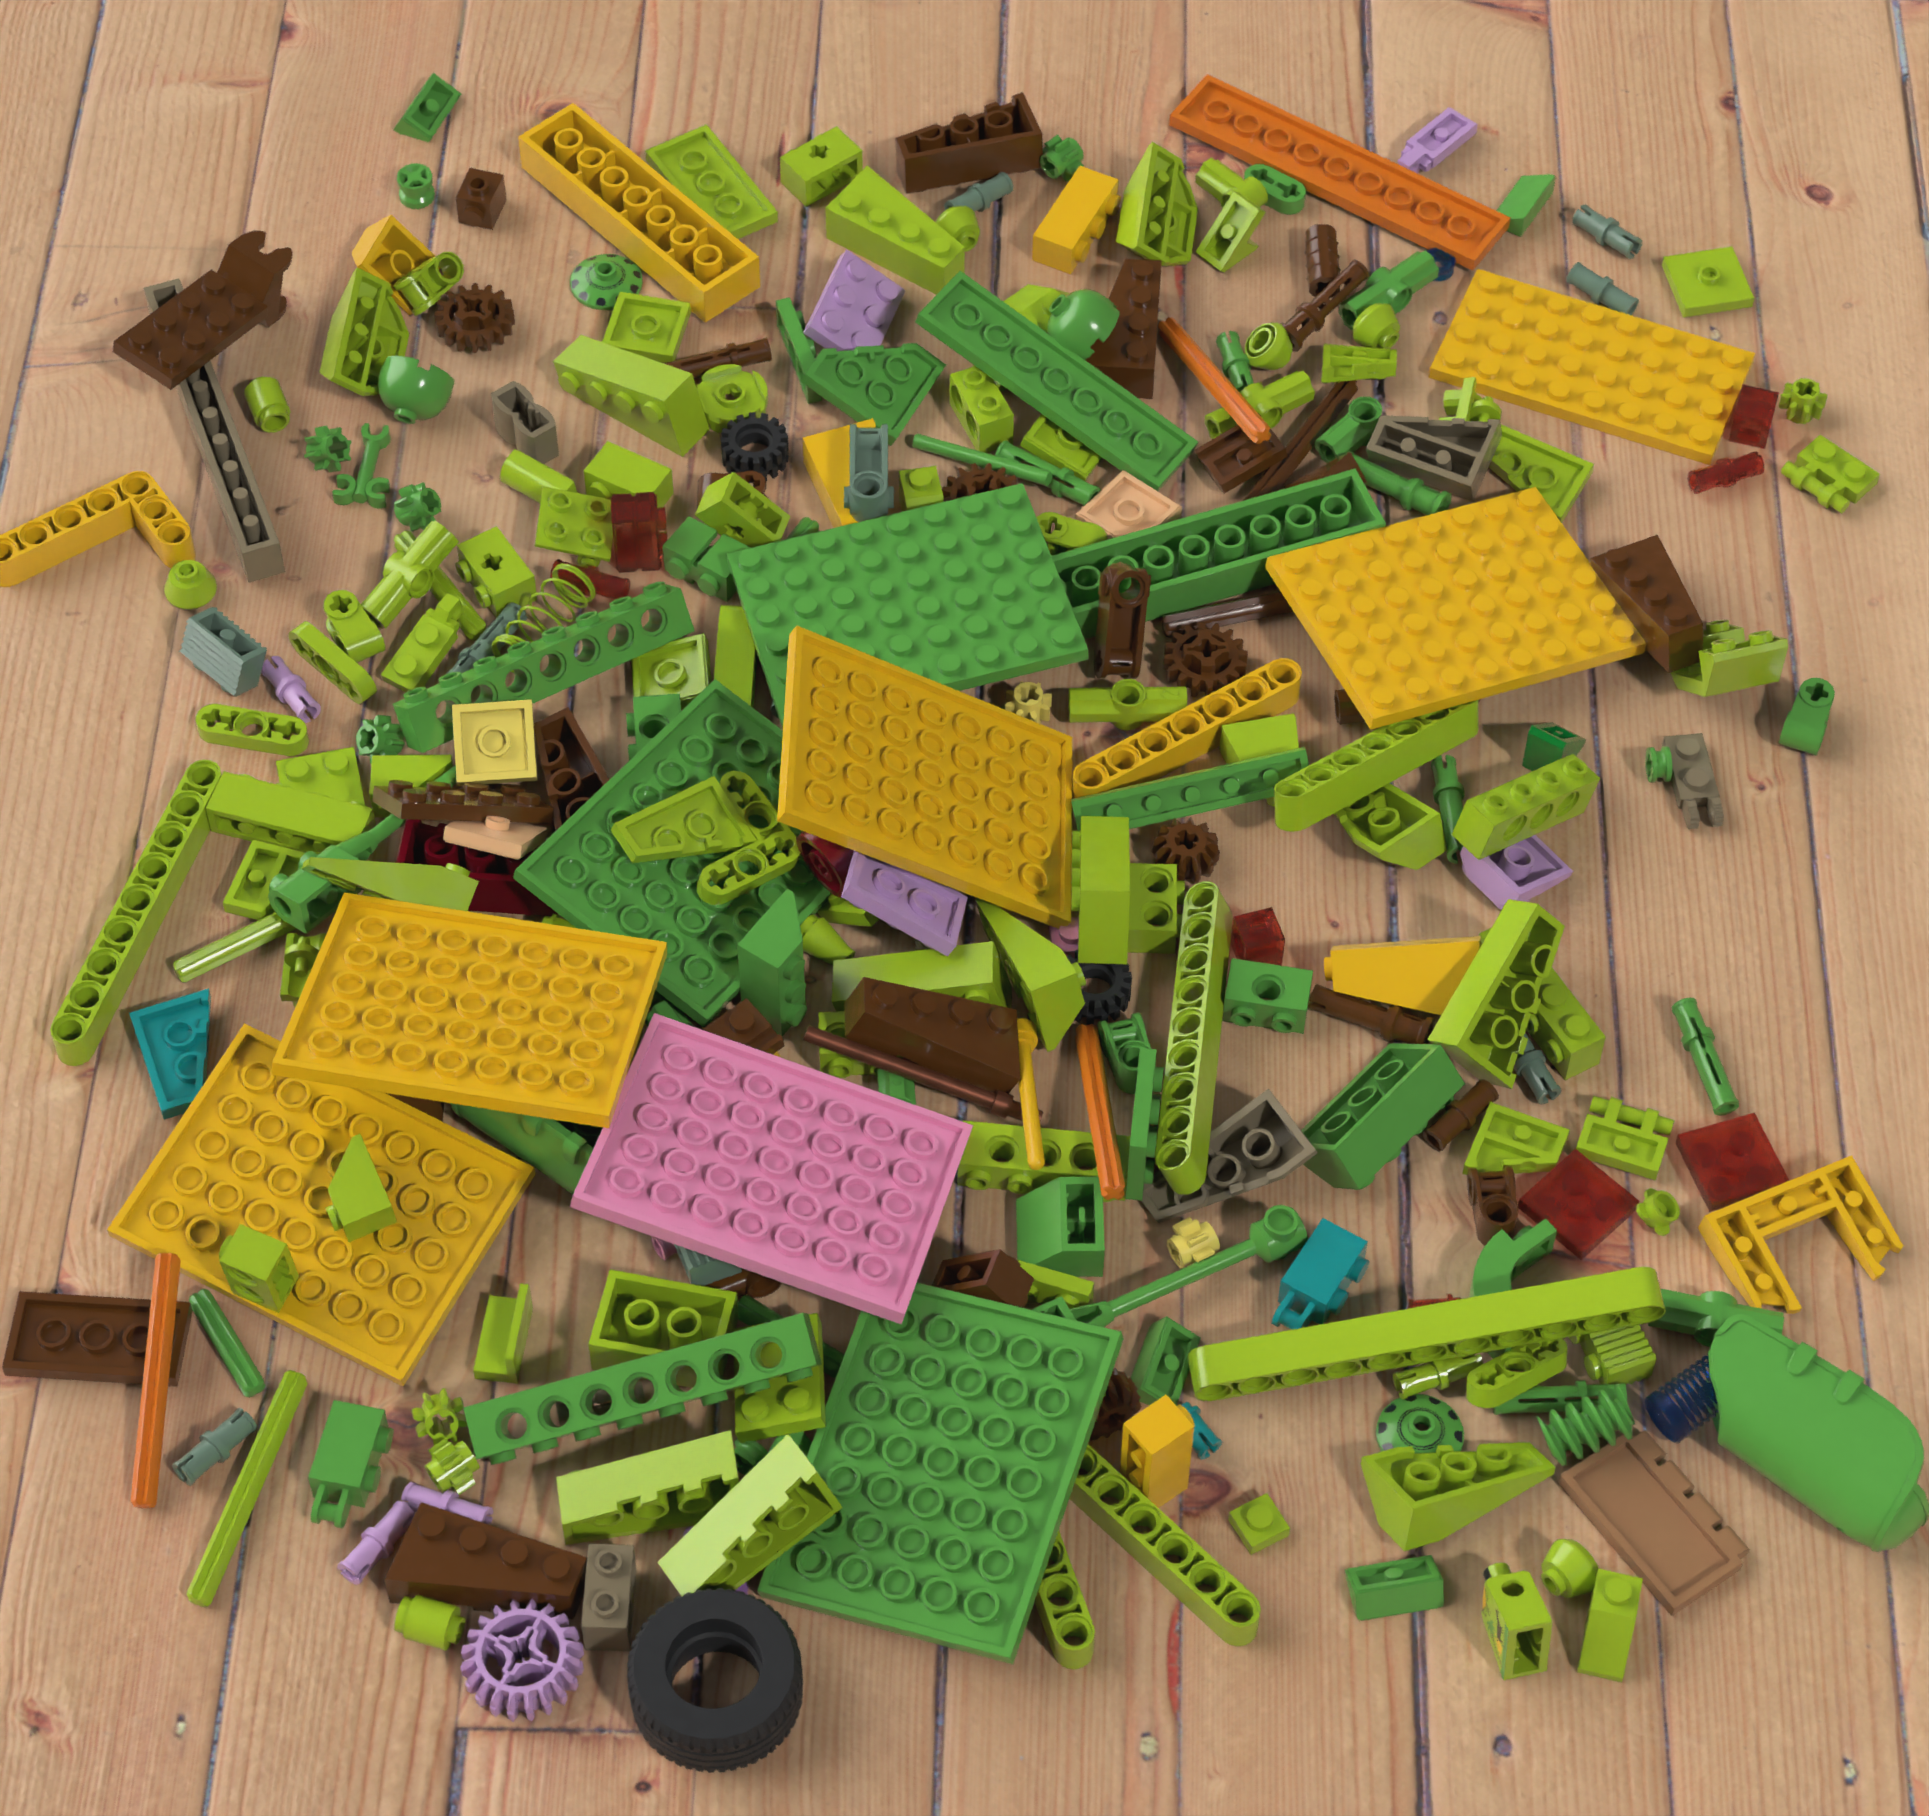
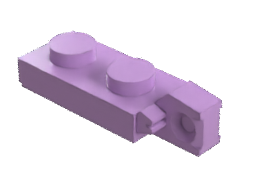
M1449 107L1406 141V146L1401 152V158L1398 159L1397 163L1416 173H1419L1420 169L1427 172L1474 136L1478 124Z

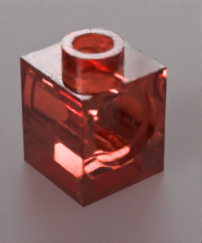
M1742 384L1728 441L1765 449L1779 392Z
M1270 907L1233 916L1230 944L1236 959L1282 966L1285 937L1273 908Z

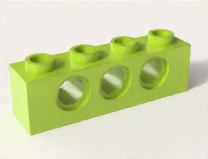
M1570 754L1468 799L1451 835L1478 860H1481L1584 813L1600 781V777L1587 767L1585 762L1574 754Z
M963 1121L973 1125L958 1167V1186H967L973 1190H986L990 1188L1010 1190L1016 1194H1027L1058 1177H1098L1091 1132L1041 1128L1044 1159L1046 1163L1051 1165L1043 1166L1040 1170H1032L1027 1161L1023 1126ZM1116 1135L1125 1182V1195L1119 1200L1125 1201L1131 1136ZM1003 1158V1159H1007V1160H1009V1161L1002 1163V1162H997V1161H995V1160H996V1159ZM1088 1166V1167H1091V1168H1093V1169H1091V1170H1082V1169H1079V1167ZM1103 1198V1202H1111L1117 1200L1115 1198H1112L1110 1200H1106Z

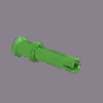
M1351 452L1367 481L1364 484L1399 500L1402 508L1408 511L1415 509L1425 515L1449 509L1452 499L1450 492L1436 491L1424 485V481L1418 477L1409 480Z

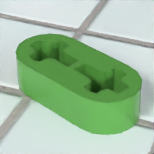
M1255 164L1246 169L1244 180L1252 176L1264 185L1268 194V201L1264 205L1286 215L1299 213L1304 208L1306 189L1302 183L1264 164Z

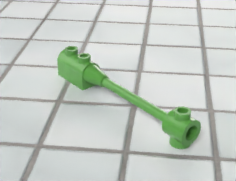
M456 765L435 781L448 783L451 785V788L456 785ZM390 814L368 832H363L335 846L330 845L319 854L313 851L306 852L301 857L298 870L291 876L280 873L271 880L268 897L274 911L285 922L307 934L337 910L344 892L358 894L363 889L357 886L355 891L342 889L301 869L304 861L310 857L366 861L376 850L378 844L406 823V819H400Z
M1276 1205L1267 1210L1263 1219L1250 1224L1249 1239L1111 1301H1101L1069 1308L1061 1296L1031 1310L1106 1327L1117 1316L1254 1255L1259 1256L1267 1263L1284 1259L1288 1254L1304 1247L1308 1241L1307 1232L1300 1216L1292 1207Z

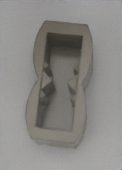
M512 381L491 393L495 427L504 440L516 445L517 450L543 464L559 456L555 420L547 409L534 403L533 396L527 388Z

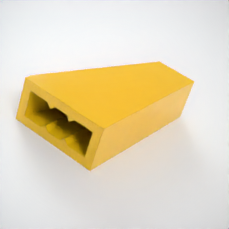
M873 418L854 423L858 428H876ZM850 425L803 437V463L833 528L857 523L858 521L850 515V509L844 508V487L850 486Z
M1481 936L1333 946L1330 950L1331 956L1324 957L1325 980L1333 981L1334 992L1442 1015L1482 945Z

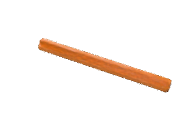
M1168 317L1165 321H1160L1158 324L1160 329L1159 335L1255 444H1261L1264 440L1268 441L1271 438L1270 426L1182 326L1172 317Z
M1092 1023L1087 1026L1080 1024L1076 1028L1077 1035L1075 1039L1101 1195L1106 1200L1112 1198L1119 1200L1125 1195V1182L1098 1028Z
M159 1253L155 1258L130 1500L134 1507L142 1509L154 1508L157 1503L181 1264L178 1255L173 1253Z

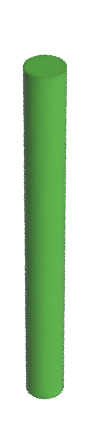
M918 433L913 439V448L968 464L976 463L977 466L985 468L987 463H991L993 471L997 472L1000 468L1004 467L1006 468L1007 475H1015L1017 478L1048 486L1052 480V472Z

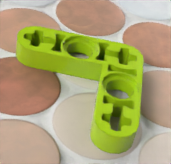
M741 771L727 772L722 776L719 784L757 841L707 865L702 870L696 885V891L704 902L711 905L725 904L790 871L795 867L801 853L797 847L794 833L788 825L777 821L778 812L753 779ZM729 787H731L734 791L742 790V796H740L738 792L730 793L728 791ZM754 814L763 816L768 821L769 826L766 828H756L750 824L748 817ZM775 847L779 851L787 850L789 852L788 856H786L783 852L778 853L774 856L772 855L774 853ZM743 861H750L758 866L759 873L747 875L740 870L738 864ZM710 880L715 884L726 880L722 889L718 885L712 887L709 885Z

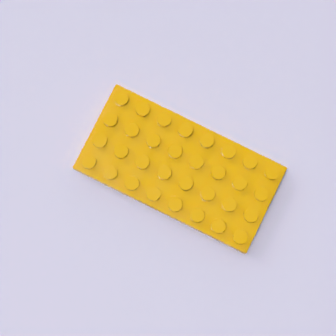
M1477 268L1431 364L1428 378L1462 388L1464 378L1475 377L1477 381L1476 393L1711 465L1751 370L1756 353Z

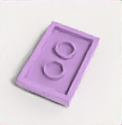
M846 250L839 257L803 333L824 348H836L837 351H850L860 346L881 345L906 290Z
M856 851L853 852L841 895L842 898L848 900L855 907L864 909L885 921L890 927L905 932L921 941L926 947L935 949L947 957L956 947L968 898L953 888Z

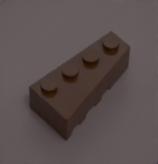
M569 707L534 723V733L544 771L550 804L554 808L553 820L555 830L561 827L610 780Z
M421 1502L384 1581L390 1603L400 1604L405 1596L414 1598L416 1595H421L452 1605L471 1606L474 1611L491 1612V1608L494 1609L495 1605L504 1610H511L510 1605L513 1599L518 1602L520 1609H526L527 1604L533 1599L537 1604L538 1611H541L550 1603L554 1607L555 1617L565 1613L568 1619L573 1620L584 1597L587 1557Z

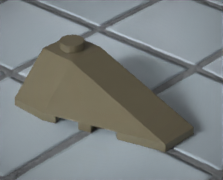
M1268 1088L1211 1131L1206 1178L1198 1190L1187 1195L1175 1193L1159 1170L1153 1174V1184H1144L1142 1202L1155 1220L1161 1223L1284 1179L1318 1152Z

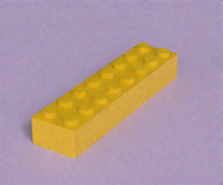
M575 103L568 105L518 136L521 167L679 301L691 303V311L705 323L761 287L760 263L757 254Z

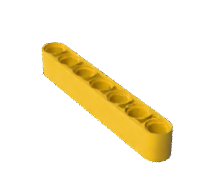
M1279 658L1081 762L1073 771L1072 799L1157 780L1219 747L1222 725L1274 717L1288 710L1299 699L1302 677L1301 667L1292 659Z

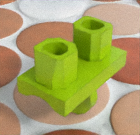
M1469 377L1464 378L1462 389L1445 390L1443 403L1446 415L1456 416L1441 417L1439 420L1452 421V418H1464L1465 421L1488 422V419L1501 420L1502 411L1499 405L1493 402V398L1489 396L1482 398L1475 392L1476 378Z
M287 933L280 990L281 1001H292L293 1006L296 1007L327 933H320L315 936Z

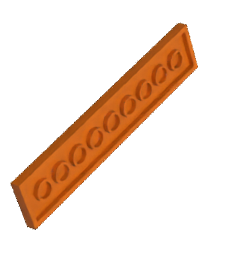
M1209 74L1198 83L1170 114V126L1251 165L1264 164L1302 183L1307 192L1472 271L1509 228L1511 217Z

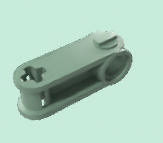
M850 424V486L844 487V508L850 509V515L858 522L887 516L888 509L894 508V486H888V424H882L881 428H858L856 424Z

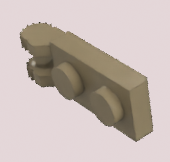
M1703 734L1664 737L1662 747L1668 746L1672 755L1673 770L1671 783L1678 809H1682L1687 828L1697 829L1699 827L1700 814L1697 807L1706 806L1712 827L1722 826L1724 821L1723 807L1721 806L1720 795Z

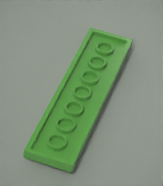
M961 271L945 285L917 316L916 324L1120 471L1128 472L1156 491H1159L1193 453L1198 444V441L1076 353L1062 347L1055 338Z

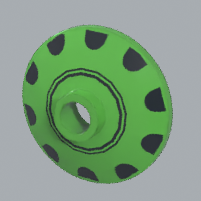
M601 254L585 259L575 267L570 277V287L574 297L583 305L597 310L614 309L619 292L639 294L643 284L642 274L638 266L630 259L615 254Z
M1415 1394L1404 1400L1398 1398L1386 1406L1377 1422L1376 1439L1381 1452L1396 1447L1412 1446L1415 1453H1436L1437 1445H1452L1454 1451L1461 1452L1464 1430L1460 1418L1448 1404L1429 1395ZM1414 1424H1423L1429 1427V1429L1420 1431L1415 1428Z

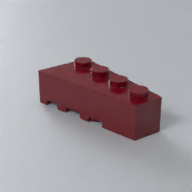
M406 819L396 863L439 865L445 868L447 863H451L469 870V877L479 882L468 911L551 917L553 914L558 915L557 912L513 879L515 870L538 848H535L521 859L516 860L445 842L443 836L445 826L448 824L439 822L438 826L435 827L422 823V820Z

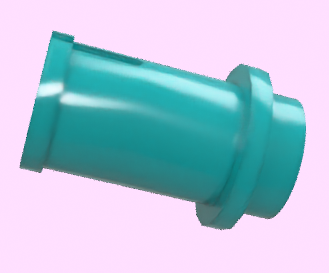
M1189 1402L1183 1403L1182 1406L1191 1414L1195 1424L1192 1448L1198 1454V1457L1204 1460L1210 1456L1209 1448L1215 1453L1223 1442L1199 1415L1201 1410L1198 1406H1192Z

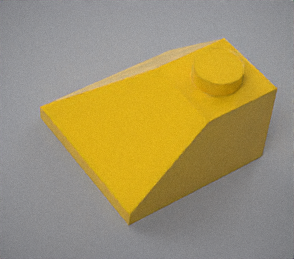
M389 215L366 228L353 249L352 256L358 268L390 283L393 299L405 312L411 315L413 314L412 305L401 290L396 291L393 285L407 273L417 268L422 262L435 257V255L394 216Z

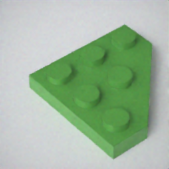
M917 343L903 344L899 348H884L883 345L860 346L850 351H837L836 348H827L820 351L800 381L856 422L873 418L876 428H881L882 424H888V445L892 446L946 364Z

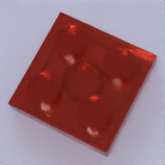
M1755 1112L1677 1135L1675 1144L1709 1212L1724 1208L1790 1181Z
M1574 1149L1519 1199L1518 1208L1537 1224L1547 1219L1557 1230L1555 1239L1576 1257L1583 1260L1636 1211L1639 1200L1577 1149Z

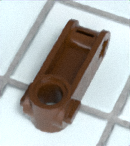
M1118 562L1106 567L1103 573H1100L1098 592L1100 597L1094 649V672L1097 678H1105L1107 674L1127 675L1129 679H1137L1139 676L1147 601L1151 584V575L1144 568H1133L1127 563ZM1131 577V585L1128 590L1119 593L1118 587L1121 581Z

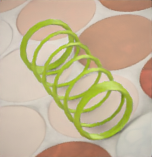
M562 563L556 565L552 571V578L542 582L541 592L532 594L529 599V606L520 608L517 613V620L508 622L505 627V634L499 635L493 640L491 646L495 658L502 656L497 648V642H505L512 646L519 643L514 639L521 642L526 641L518 636L509 634L511 625L518 623L520 630L530 642H534V640L526 633L521 623L533 627L541 634L544 632L542 629L548 630L536 617L533 609L550 616L559 626L563 625L556 617L566 622H575L576 615L569 604L581 609L586 608L596 595L595 587L589 577L580 569L570 564ZM565 569L581 578L590 591V597L586 598L575 585L560 579L557 571ZM553 581L556 590L563 599L554 594L544 592L546 583ZM564 584L577 591L581 597L571 592ZM541 595L545 605L553 614L542 608L532 606L533 599ZM544 595L562 602L570 610L573 618L567 619L559 615L549 605ZM568 598H570V599H572V600H574V601H576V602L584 603V605L575 604L574 602H572V601L569 600ZM530 609L533 618L541 628L533 623L520 620L522 612Z

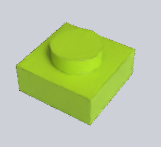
M1268 1493L1229 1512L1228 1520L1250 1555L1289 1536L1290 1527Z

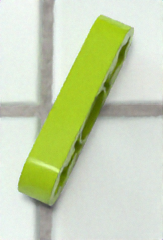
M304 621L288 633L289 640L296 652L355 703L362 704L377 692L375 682L369 673L311 623Z
M222 704L206 705L196 715L199 736L207 743L284 756L299 755L309 745L306 724L298 717ZM216 720H220V721H221V722H216V724L214 725V727H209V726H208V725H213ZM251 724L263 727L262 731L257 735L248 736L242 733V730ZM291 733H296V734H297V735H292V736L290 737V740L284 739V738H288Z
M1561 1338L1517 1346L1473 1369L1467 1375V1400L1477 1407L1494 1408L1562 1372L1567 1365L1568 1345L1566 1341ZM1510 1370H1522L1524 1372H1514Z

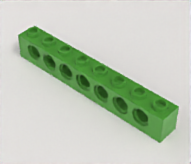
M665 582L652 583L644 587V593L633 598L626 596L613 600L609 603L610 608L602 612L591 611L584 613L575 619L576 623L568 627H553L542 633L543 638L534 642L523 641L516 643L507 649L508 653L500 657L489 656L477 660L473 663V669L463 673L457 671L443 675L438 679L439 684L430 688L418 687L407 691L403 695L404 699L393 703L407 746L424 753L453 740L452 705L472 704L471 692L478 685L480 686L481 693L479 698L473 703L532 699L533 704L694 632L695 630L681 588L665 584ZM648 610L649 621L642 627V615ZM613 625H615L616 635L614 639L609 642L608 631ZM579 640H582V651L575 657L574 647ZM545 655H548V667L541 672L540 662ZM514 670V682L509 687H506V676L510 671ZM445 700L446 711L440 718H437L436 708L440 702Z
M800 1313L463 1407L476 1459L489 1458L491 1465L516 1459L515 1450L531 1446L534 1454L559 1447L558 1438L574 1434L575 1442L600 1436L599 1427L615 1422L618 1430L643 1424L642 1415L658 1411L660 1418L683 1413L686 1411L684 1403L701 1399L702 1406H708L728 1400L727 1391L743 1387L745 1395L771 1388L770 1379L786 1375L788 1383L813 1376L811 1368L822 1365L809 1314ZM770 1342L776 1343L782 1351L780 1363L773 1368H768L761 1360V1350ZM727 1354L734 1355L739 1362V1372L730 1380L723 1378L718 1370L721 1358ZM684 1366H690L697 1375L695 1386L687 1392L681 1390L676 1382L677 1373ZM642 1378L649 1379L654 1386V1395L647 1403L639 1402L634 1395L635 1384ZM602 1389L607 1391L612 1399L611 1408L604 1415L596 1413L592 1407L594 1394ZM559 1401L566 1404L569 1409V1419L561 1427L556 1426L550 1419V1410ZM516 1413L521 1414L527 1422L525 1434L518 1439L513 1437L508 1430L509 1419Z

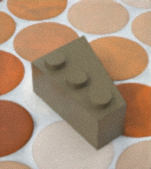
M1381 415L1366 447L1368 460L1409 479L1418 477L1424 481L1425 485L1442 491H1448L1453 495L1474 502L1502 438L1501 422L1497 419H1488V422L1465 421L1464 418H1452V421L1429 420L1428 417Z

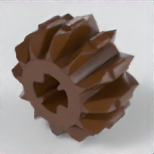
M1174 817L1170 827L1161 825L1158 837H1155L1152 842L1153 864H1177V880L1185 881V879H1190L1197 884L1201 880V876H1211L1214 866L1219 861L1220 850H1218L1216 833L1209 832L1206 822L1198 826L1194 825L1192 817L1183 824Z
M1115 1367L1090 1436L1091 1441L1097 1440L1102 1435L1105 1438H1109L1113 1432L1117 1430L1122 1431L1124 1422L1132 1418L1142 1407L1139 1402L1141 1397L1137 1392L1138 1388L1132 1379L1128 1378L1124 1371H1118Z

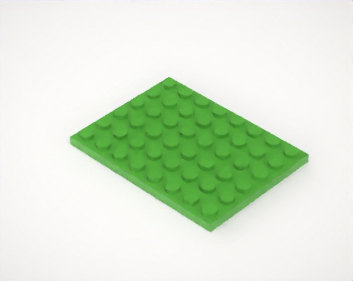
M1023 483L727 553L728 565L782 729L789 634L796 626L820 634L958 691L1089 659L1088 647Z
M716 679L515 870L513 879L576 928L667 942V957L656 991L703 1028L740 992L737 944L784 891L789 889L794 892L800 925L811 914L815 915L832 894L817 880L800 854L795 867L790 871L725 904L711 905L704 902L696 891L700 874L707 865L735 851L632 863L611 832L614 823L713 776L720 782L722 776L730 771H741L749 775L778 812L783 730ZM731 787L728 790L730 793L738 792L740 796L743 793L742 790L734 791ZM754 814L748 817L750 824L756 828H766L769 826L768 821L763 816ZM788 825L796 837L804 832ZM775 847V850H774V853H773L772 856H774V855H776V854H778V853H781V852H783L786 856H788V853H789V852H788L787 850L779 851V850ZM743 861L738 864L740 870L747 875L759 873L758 866L750 861ZM710 880L709 885L711 887L718 885L722 889L726 880L717 884Z
M916 1283L902 1325L861 1310L825 1406L826 1427L817 1429L807 1455V1459L817 1470L843 1508L766 1566L757 1590L762 1598L1013 1664L1124 1339L1121 1331L921 1283Z

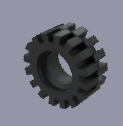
M755 412L749 413V419H745L743 414L737 416V423L730 420L727 423V429L723 428L721 432L722 463L724 467L726 466L728 473L757 471L767 481L768 474L774 479L778 476V470L784 471L786 462L788 463L789 460L788 433H786V428L783 424L779 425L777 418L773 417L768 421V414L762 413L760 418H756ZM753 443L767 446L766 449L758 452H749L742 449V447Z
M1075 950V958L1070 954L1067 956L1071 964L1078 962V950ZM1078 963L1085 979H1103L1110 984V988L1098 994L1082 990L1085 1004L1074 1020L1080 1023L1082 1017H1086V1025H1089L1091 1023L1094 1024V1019L1099 1018L1100 1021L1105 1020L1108 1023L1109 1015L1114 1021L1120 1017V1010L1126 1011L1128 1001L1130 1002L1132 973L1129 972L1128 963Z

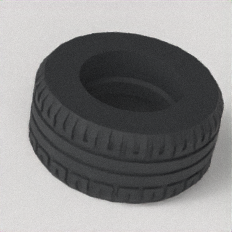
M707 1588L703 1591L700 1589L692 1594L689 1592L685 1593L682 1597L678 1596L674 1598L673 1602L669 1601L664 1604V1607H659L655 1614L651 1615L647 1622L643 1623L641 1631L635 1636V1641H633L631 1646L632 1650L628 1656L629 1661L627 1662V1681L632 1712L637 1727L643 1733L645 1740L649 1741V1745L653 1749H657V1752L661 1756H665L667 1760L675 1761V1764L680 1767L685 1766L686 1769L692 1770L696 1768V1771L699 1772L704 1770L708 1771V1773H714L715 1770H719V1772H725V1770L734 1771L737 1770V1767L745 1768L748 1767V1764L753 1765L758 1762L759 1758L767 1757L768 1753H772L776 1749V1745H781L784 1742V1737H788L791 1732L790 1729L796 1723L799 1709L802 1705L803 1673L801 1653L797 1639L794 1637V1632L788 1627L787 1621L782 1619V1615L774 1611L770 1604H765V1601L761 1599L756 1600V1597L751 1594L746 1595L742 1591L735 1592L733 1589L723 1590V1588H717L712 1590V1588ZM711 1652H726L740 1656L751 1663L759 1674L756 1686L745 1698L733 1705L714 1709L698 1707L683 1700L673 1690L672 1682L678 1671L687 1662L695 1657Z

